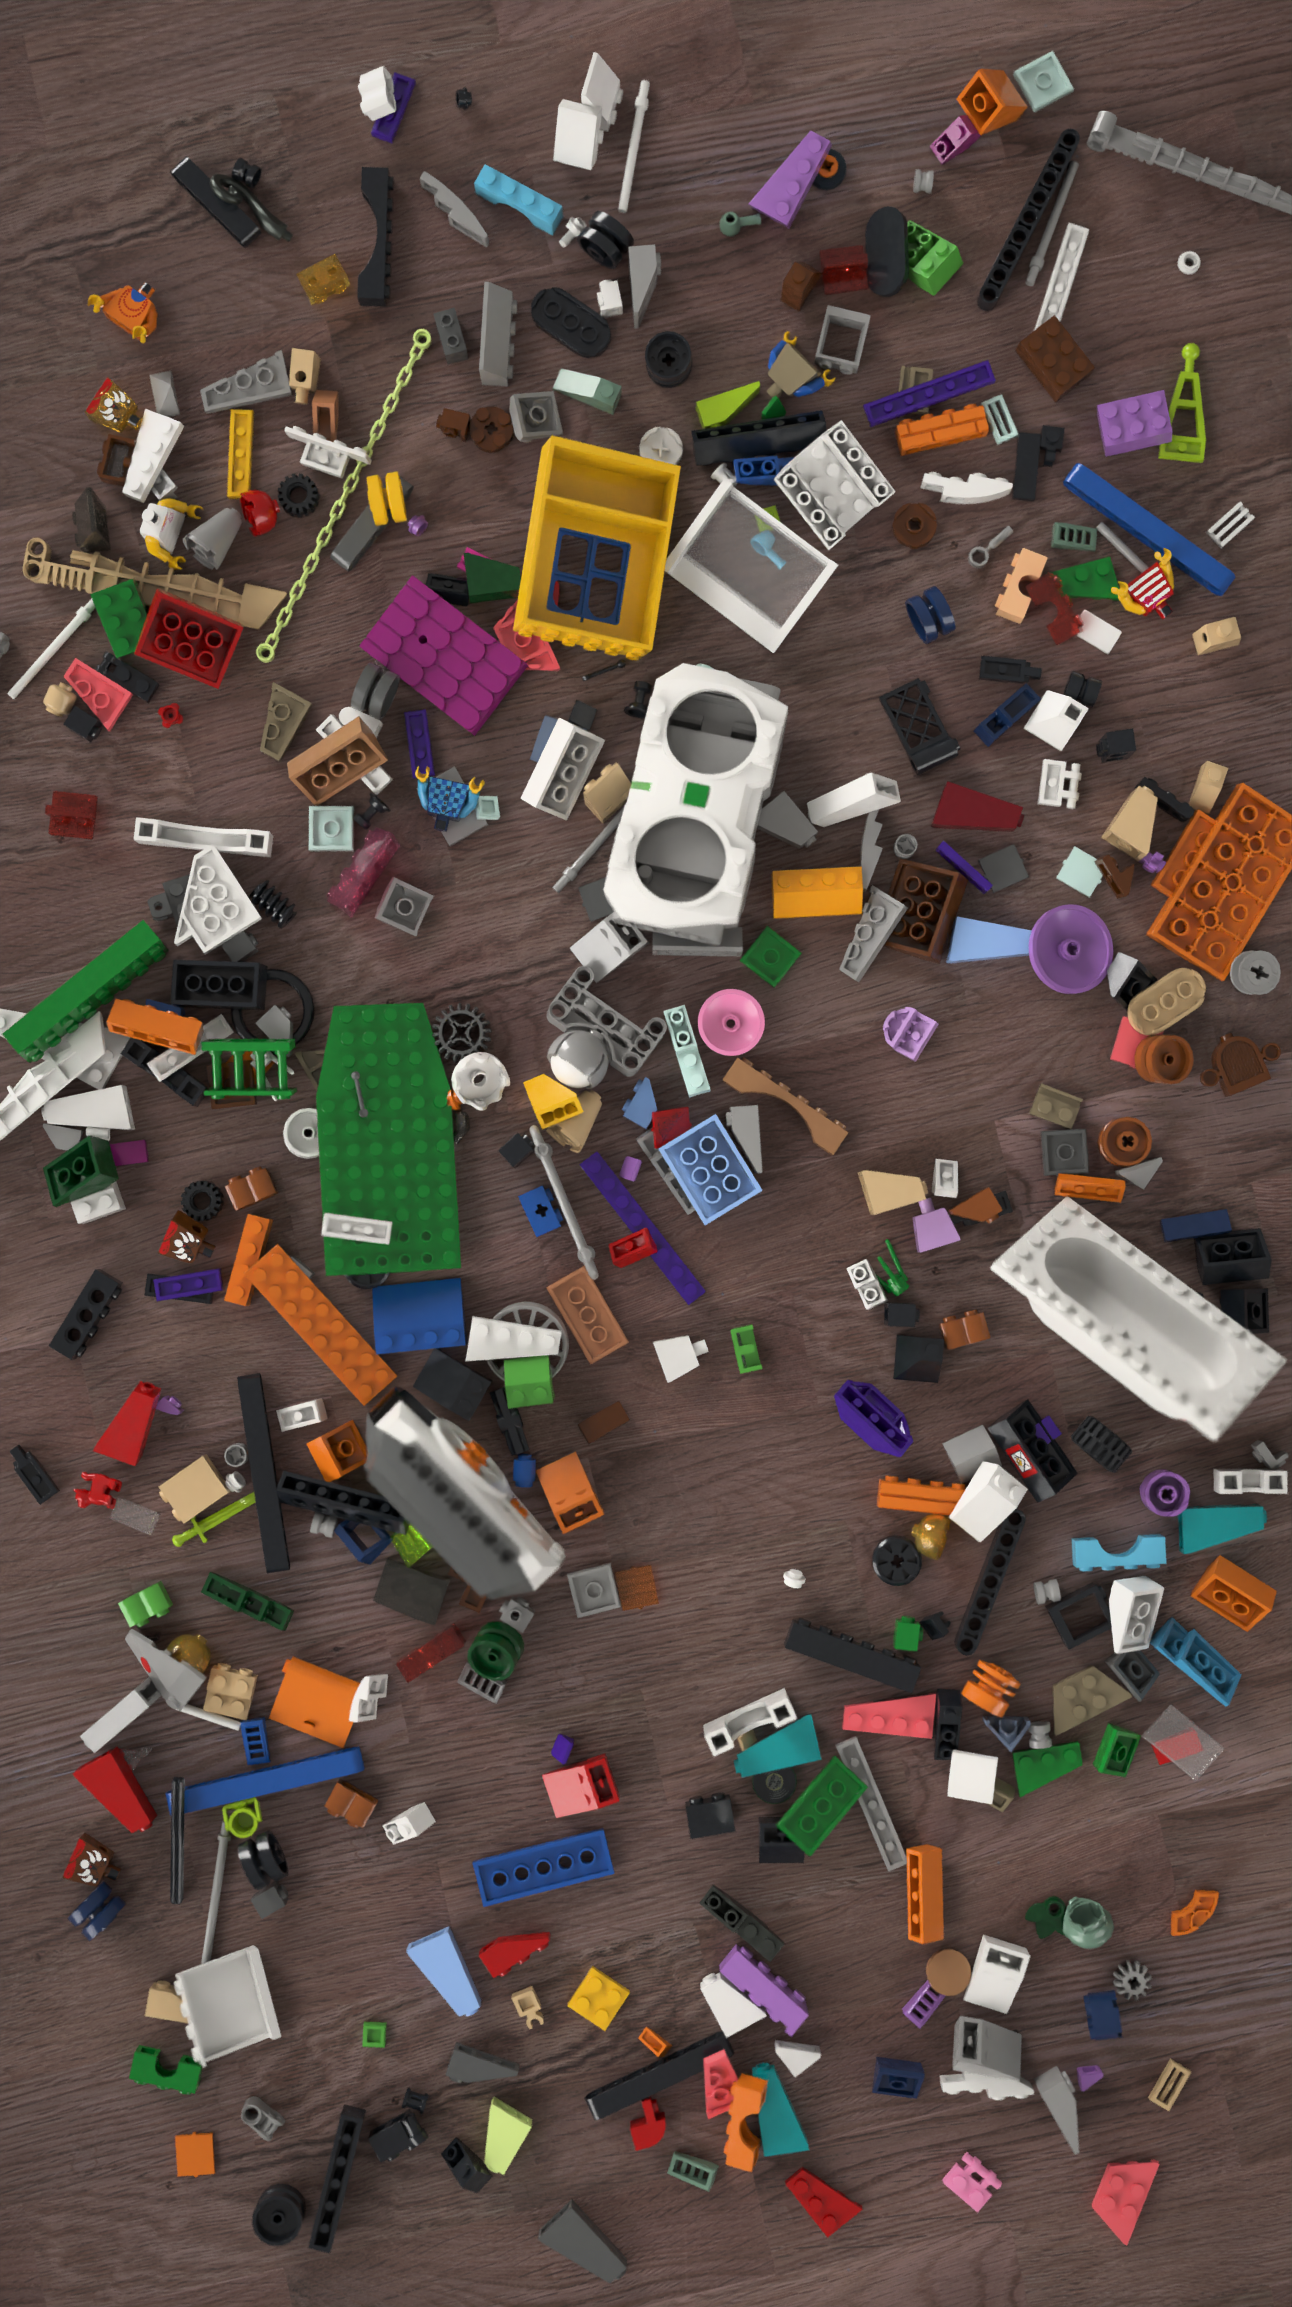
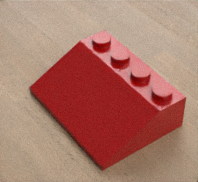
M157 588L134 655L219 689L244 627L239 622Z

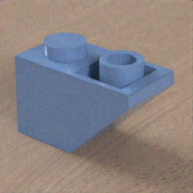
M645 1077L643 1081L638 1080L633 1089L636 1092L632 1100L627 1099L622 1110L625 1112L623 1117L647 1129L652 1121V1112L657 1111V1106L650 1080Z

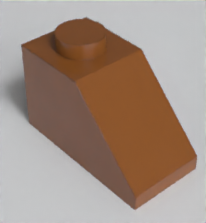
M987 1187L947 1211L950 1215L977 1222L987 1221V1223H990L1000 1217L998 1213L1003 1211L991 1189Z

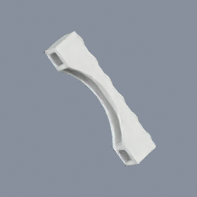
M136 817L134 840L139 844L204 850L214 844L218 852L271 858L273 835L269 831L208 828Z

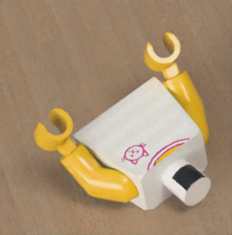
M166 498L160 500L157 504L150 503L148 508L143 511L140 534L145 539L147 550L150 554L164 562L168 561L169 567L174 568V570H181L183 568L178 566L177 561L181 563L186 562L185 558L182 556L172 557L171 555L186 516L184 513L186 512L190 518L201 519V517L195 515V509L203 510V508L192 504L187 506L185 502Z

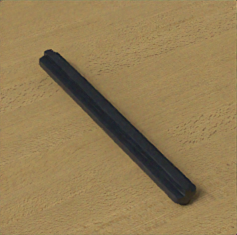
M177 1776L173 1777L171 1781L170 1902L172 1904L182 1903L184 1887L185 1779Z

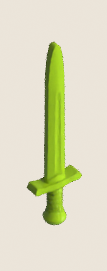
M254 1492L200 1522H197L196 1516L191 1519L194 1527L182 1534L174 1535L172 1538L173 1544L176 1547H181L184 1542L199 1534L203 1543H207L208 1538L204 1533L256 1503Z

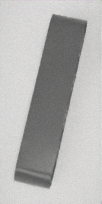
M400 476L404 501H406L411 495L414 486ZM368 505L335 547L330 558L350 572L387 524L376 526L373 513ZM388 509V515H389V521H388V523H389V522L391 521V519H392V515H391L390 509Z

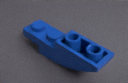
M777 456L734 459L736 483L777 485L774 478L795 457L777 458Z

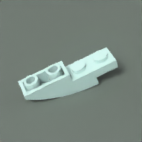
M685 1005L663 1011L689 1098L710 1092V1086Z

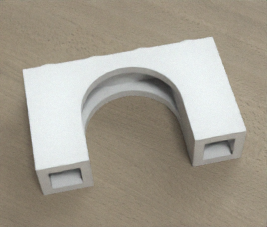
M785 1688L704 1724V1736L713 1756H716L734 1748V1741L737 1737L758 1726L774 1723L775 1727L778 1728L797 1719L789 1696Z

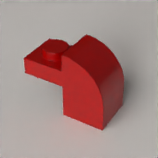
M652 2096L642 2100L645 2117L630 2121V2131L636 2151L656 2145L665 2133V2112L659 2113L657 2100H652Z

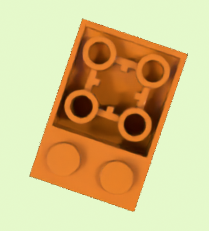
M576 1451L536 1470L547 1500L563 1534L604 1515V1510Z

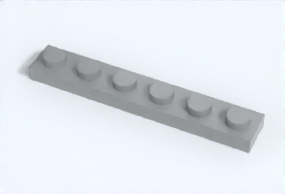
M854 1736L835 1744L842 1762L868 1786L858 1800L888 1872L906 1865V1854L857 1737Z

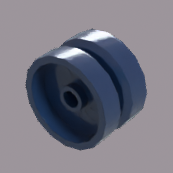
M936 586L924 590L922 598L915 595L905 601L909 619L924 644L937 640L938 632L945 636L955 631L953 614L945 597Z
M105 1881L67 1918L75 1927L80 1926L87 1918L90 1920L82 1929V1934L88 1941H91L100 1931L105 1930L126 1905L119 1895L114 1896L108 1903H104L112 1892V1888Z

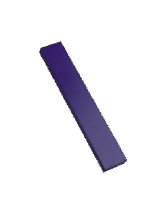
M986 360L863 405V409L870 427H874L995 383L996 379L989 361Z

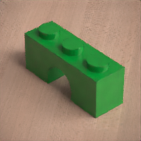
M143 2045L138 2046L134 2053L129 2079L134 2080L135 2083L140 2085L153 2084L162 2090L175 2089L185 2095L196 2093L203 2067L199 2062H195L193 2057L183 2055L178 2063V2068L167 2070L160 2064V2049Z

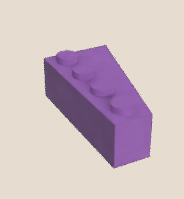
M810 131L750 201V207L790 229L832 147L831 142Z
M736 1944L720 1963V1972L742 1992L747 1990L749 1998L758 2007L764 2005L766 2007L765 2010L770 2015L769 2017L776 2023L778 2021L784 2023L787 2027L785 2032L792 2036L808 2017L805 1996L797 1989L791 1990L787 1986V1981L780 1975L774 1976L766 1963L763 1961L757 1962L752 1957L753 1954L749 1949L744 1946L740 1948Z

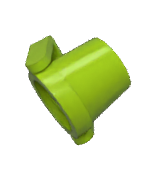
M255 1797L232 1802L222 1808L226 1831H231L236 1837L247 1838L253 1835L257 1830L259 1822H262L260 1804ZM254 1803L255 1809H254L253 1807L248 1806V1805ZM234 1809L235 1811L232 1813L229 1819L228 1811Z

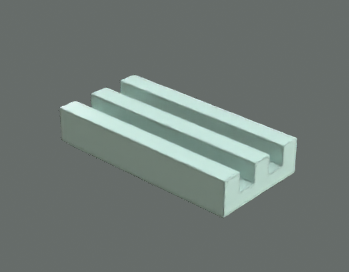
M1002 394L981 402L997 445L1004 441H1009L1011 438L1018 437V431ZM995 402H998L1000 405L1002 413L1011 431V433L1009 434L1007 433V430L1004 426V423L1002 421V418L999 414ZM988 405H990V407H991V409H992V411H993V414H994V416H995V418H996V421H997V423H998V426H999V428H1000V430H1001V433H1002V435H1003L1002 437L1000 436V433H999V431H998V429H997V426H996V424H995V422H994V419H993V417H992V414H991V412H990V410H989Z

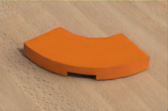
M1195 1890L1193 1899L1186 1907L1181 1910L1172 1911L1171 1935L1181 1936L1198 1930V1927L1213 1915L1218 1903L1219 1892Z

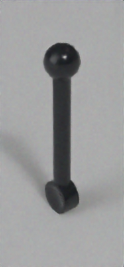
M621 659L614 665L583 676L582 679L585 681L618 667L624 668L626 662Z

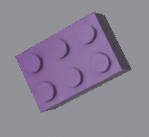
M1164 390L1097 405V418L1105 457L1172 442V427Z

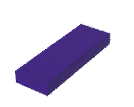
M396 72L392 78L396 112L377 119L371 131L373 137L389 143H393L416 84L414 79Z
M425 709L404 712L413 779H418L415 775L418 766L419 772L422 774L426 773V767L428 766L430 768L429 776H435L427 711Z
M945 841L937 847L936 852L980 892L985 894L993 886Z
M221 1268L153 1279L157 1301L224 1290Z

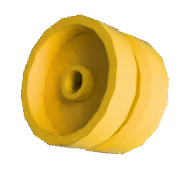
M398 471L386 474V488L383 487L382 479L378 474L367 476L369 506L376 526L388 523V509H390L395 523L407 521L405 501Z

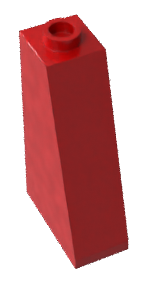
M140 1381L93 1451L136 1466L144 1453L161 1388L155 1387L152 1383Z
M118 1746L85 1763L73 1773L74 1777L131 1833L137 1830L143 1832L153 1825L152 1821L157 1817V1814Z

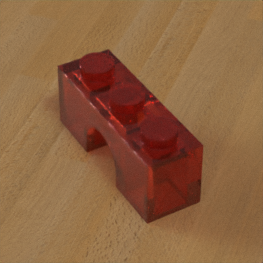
M1047 573L1025 587L1035 606H1041L1048 601L1056 605L1058 610L1057 618L1046 627L1056 645H1061L1084 632L1082 629L1084 623L1079 614H1074L1071 608L1074 606L1068 594L1064 595L1061 589L1063 583L1059 576Z
M455 1623L436 1634L426 1644L415 1648L398 1659L396 1666L407 1683H409L465 1646L466 1640Z

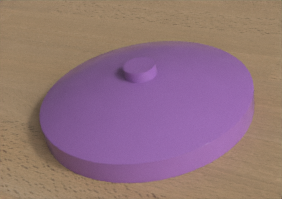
M1062 905L1047 911L1035 923L1029 938V957L1035 973L1044 984L1060 993L1078 994L1093 989L1106 977L1107 969L1113 960V942L1106 924L1095 912L1080 905Z

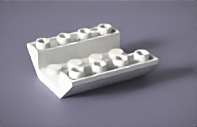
M842 420L817 437L785 465L774 478V481L828 550L846 536L844 533L874 507L880 506L896 492Z

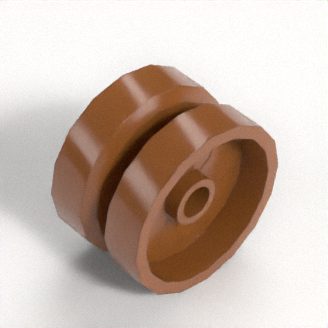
M1150 1035L1140 1042L1134 1056L1138 1074L1145 1081L1158 1084L1180 1083L1187 1078L1194 1062L1193 1051L1189 1043L1184 1038L1176 1035Z
M1123 1117L1111 1120L1103 1126L1098 1135L1097 1145L1099 1153L1105 1161L1114 1166L1125 1167L1138 1164L1147 1157L1151 1150L1152 1137L1150 1130L1143 1122L1136 1118ZM1122 1138H1125V1139H1126V1141H1127L1126 1146H1123V1145H1122V1143L1124 1142V1141L1122 1140Z

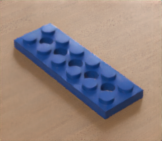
M604 1828L473 1861L483 1907L612 1875L615 1872ZM584 1851H591L594 1858L589 1862H585L582 1860L581 1854ZM563 1856H568L572 1860V1864L569 1867H562L559 1859ZM540 1862H547L550 1865V1870L542 1873L538 1870L537 1865ZM520 1867H524L528 1871V1876L526 1878H519L515 1871ZM503 1873L507 1880L503 1884H498L494 1880V1875Z

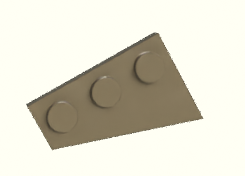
M273 682L260 751L281 762L313 704Z

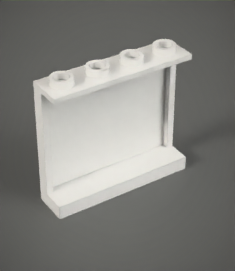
M254 1945L176 1974L175 1990L177 1995L182 1997L183 2003L180 2004L181 2013L184 2018L187 2017L189 2025L186 2026V2032L189 2040L193 2039L195 2047L191 2049L194 2061L199 2062L202 2067H205L206 2062L264 2039L271 2038L275 2040L281 2037L259 1949Z

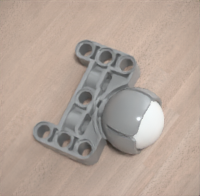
M581 966L575 970L548 1008L547 1020L564 1033L552 1042L548 1049L547 1059L551 1063L555 1077L561 1083L572 1088L585 1087L586 1089H592L605 1077L609 1063L624 1076H635L662 1040L667 1030V1025L663 1019L655 1017L642 1030L588 992L594 979V973L587 966ZM578 976H586L588 978V982L579 981ZM572 992L576 998L573 1000L568 999L565 993ZM554 1009H559V1010H561L562 1013H563V1016H561V1017L554 1016V1014L552 1013V1010H554ZM609 1018L612 1021V1024L605 1025L602 1023L601 1019ZM657 1026L661 1033H653L650 1027ZM640 1043L646 1044L647 1047H648V1050H647V1051H642V1050H640V1049L638 1048V1044H640ZM625 1061H633L636 1067L633 1069L628 1068Z

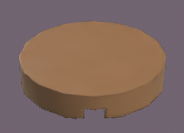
M948 1948L937 1951L931 1956L927 1963L926 1975L930 1986L936 1992L945 1996H954L963 1992L968 1986L971 1978V1966L963 1954Z

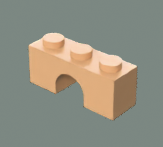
M1025 548L1021 550L1020 554L1015 553L1011 566L1014 567L1012 574H1007L1003 583L1006 590L1004 595L999 594L995 603V607L998 608L996 615L1021 624L1032 598L1023 595L1019 590L1018 584L1025 580L1037 583L1048 557Z

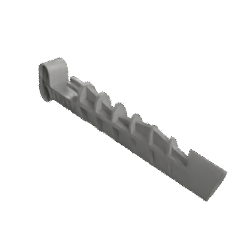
M1100 111L1087 141V146L1097 152H1103L1105 149H1115L1116 153L1123 152L1124 156L1131 155L1132 159L1137 157L1140 162L1145 160L1148 165L1152 166L1154 163L1172 170L1174 174L1178 172L1196 179L1197 182L1202 181L1221 190L1229 191L1292 215V195L1280 190L1281 186L1274 187L1255 176L1235 172L1231 166L1229 169L1209 161V157L1201 158L1185 151V147L1180 149L1164 142L1163 138L1159 137L1156 139L1146 134L1136 133L1115 125L1117 122L1116 115L1109 111Z

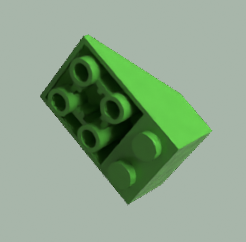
M910 220L907 223L908 278L919 288L935 296L963 265V261L956 245Z

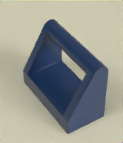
M349 1520L343 1521L334 1529V1532L359 1562L370 1565L393 1540L386 1530L371 1526L381 1540L367 1548L353 1531L359 1523Z

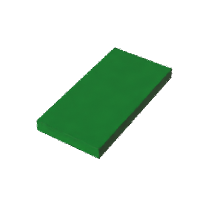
M833 1756L776 1826L805 1854L811 1857L866 1791L868 1786L836 1756Z

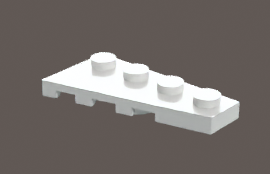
M145 409L122 491L125 496L142 503L145 502L184 428L181 422Z
M473 1316L466 1361L555 1355L559 1352L562 1331Z

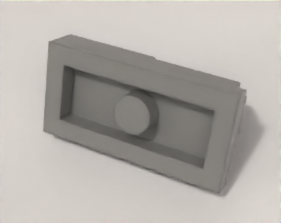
M162 468L151 491L159 501L166 498L176 499L177 496L174 494V491L178 487Z

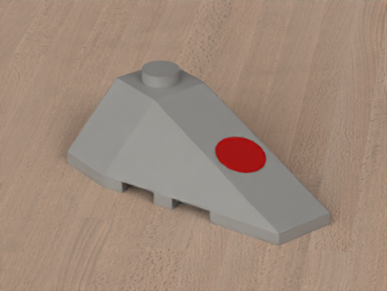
M131 1629L125 1638L129 1647L161 1696L166 1700L167 1705L181 1712L207 1677L188 1662L182 1660L179 1663L174 1660L170 1651L156 1649V1644L152 1640Z

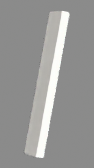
M1068 223L1034 331L1054 315L1061 321L1090 229Z

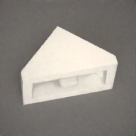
M775 2040V2052L794 2077L798 2076L821 2057L820 2046Z

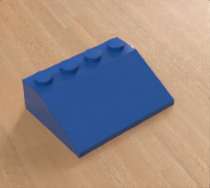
M461 1278L385 1285L372 1288L376 1354L467 1345Z

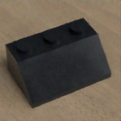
M1261 1228L1237 1230L1230 1233L1194 1238L1197 1270L1202 1285L1269 1278L1272 1259Z

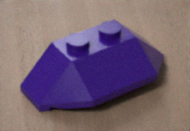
M847 1380L834 1395L840 1419L873 1450L901 1457L912 1444L913 1438L910 1436L905 1415L872 1384Z

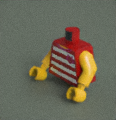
M1163 548V557L1156 551L1154 556L1157 560L1161 561L1159 564L1156 562L1129 584L1118 581L1120 589L1116 587L1111 588V592L1118 595V599L1126 611L1146 617L1155 610L1162 620L1173 612L1166 602L1174 594L1173 571L1169 561L1172 556L1170 550Z

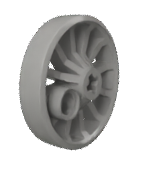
M518 1302L500 1310L493 1317L494 1320L505 1321L502 1317L513 1312L516 1323L523 1324L519 1310L529 1309L532 1310L529 1320L530 1326L534 1325L536 1312L538 1311L549 1317L540 1327L547 1328L554 1322L557 1328L562 1331L563 1349L559 1350L558 1354H555V1356L561 1357L556 1367L550 1364L553 1378L563 1367L569 1350L568 1333L560 1317L550 1308L535 1302ZM493 1359L487 1360L492 1371L505 1381L504 1365L499 1368Z

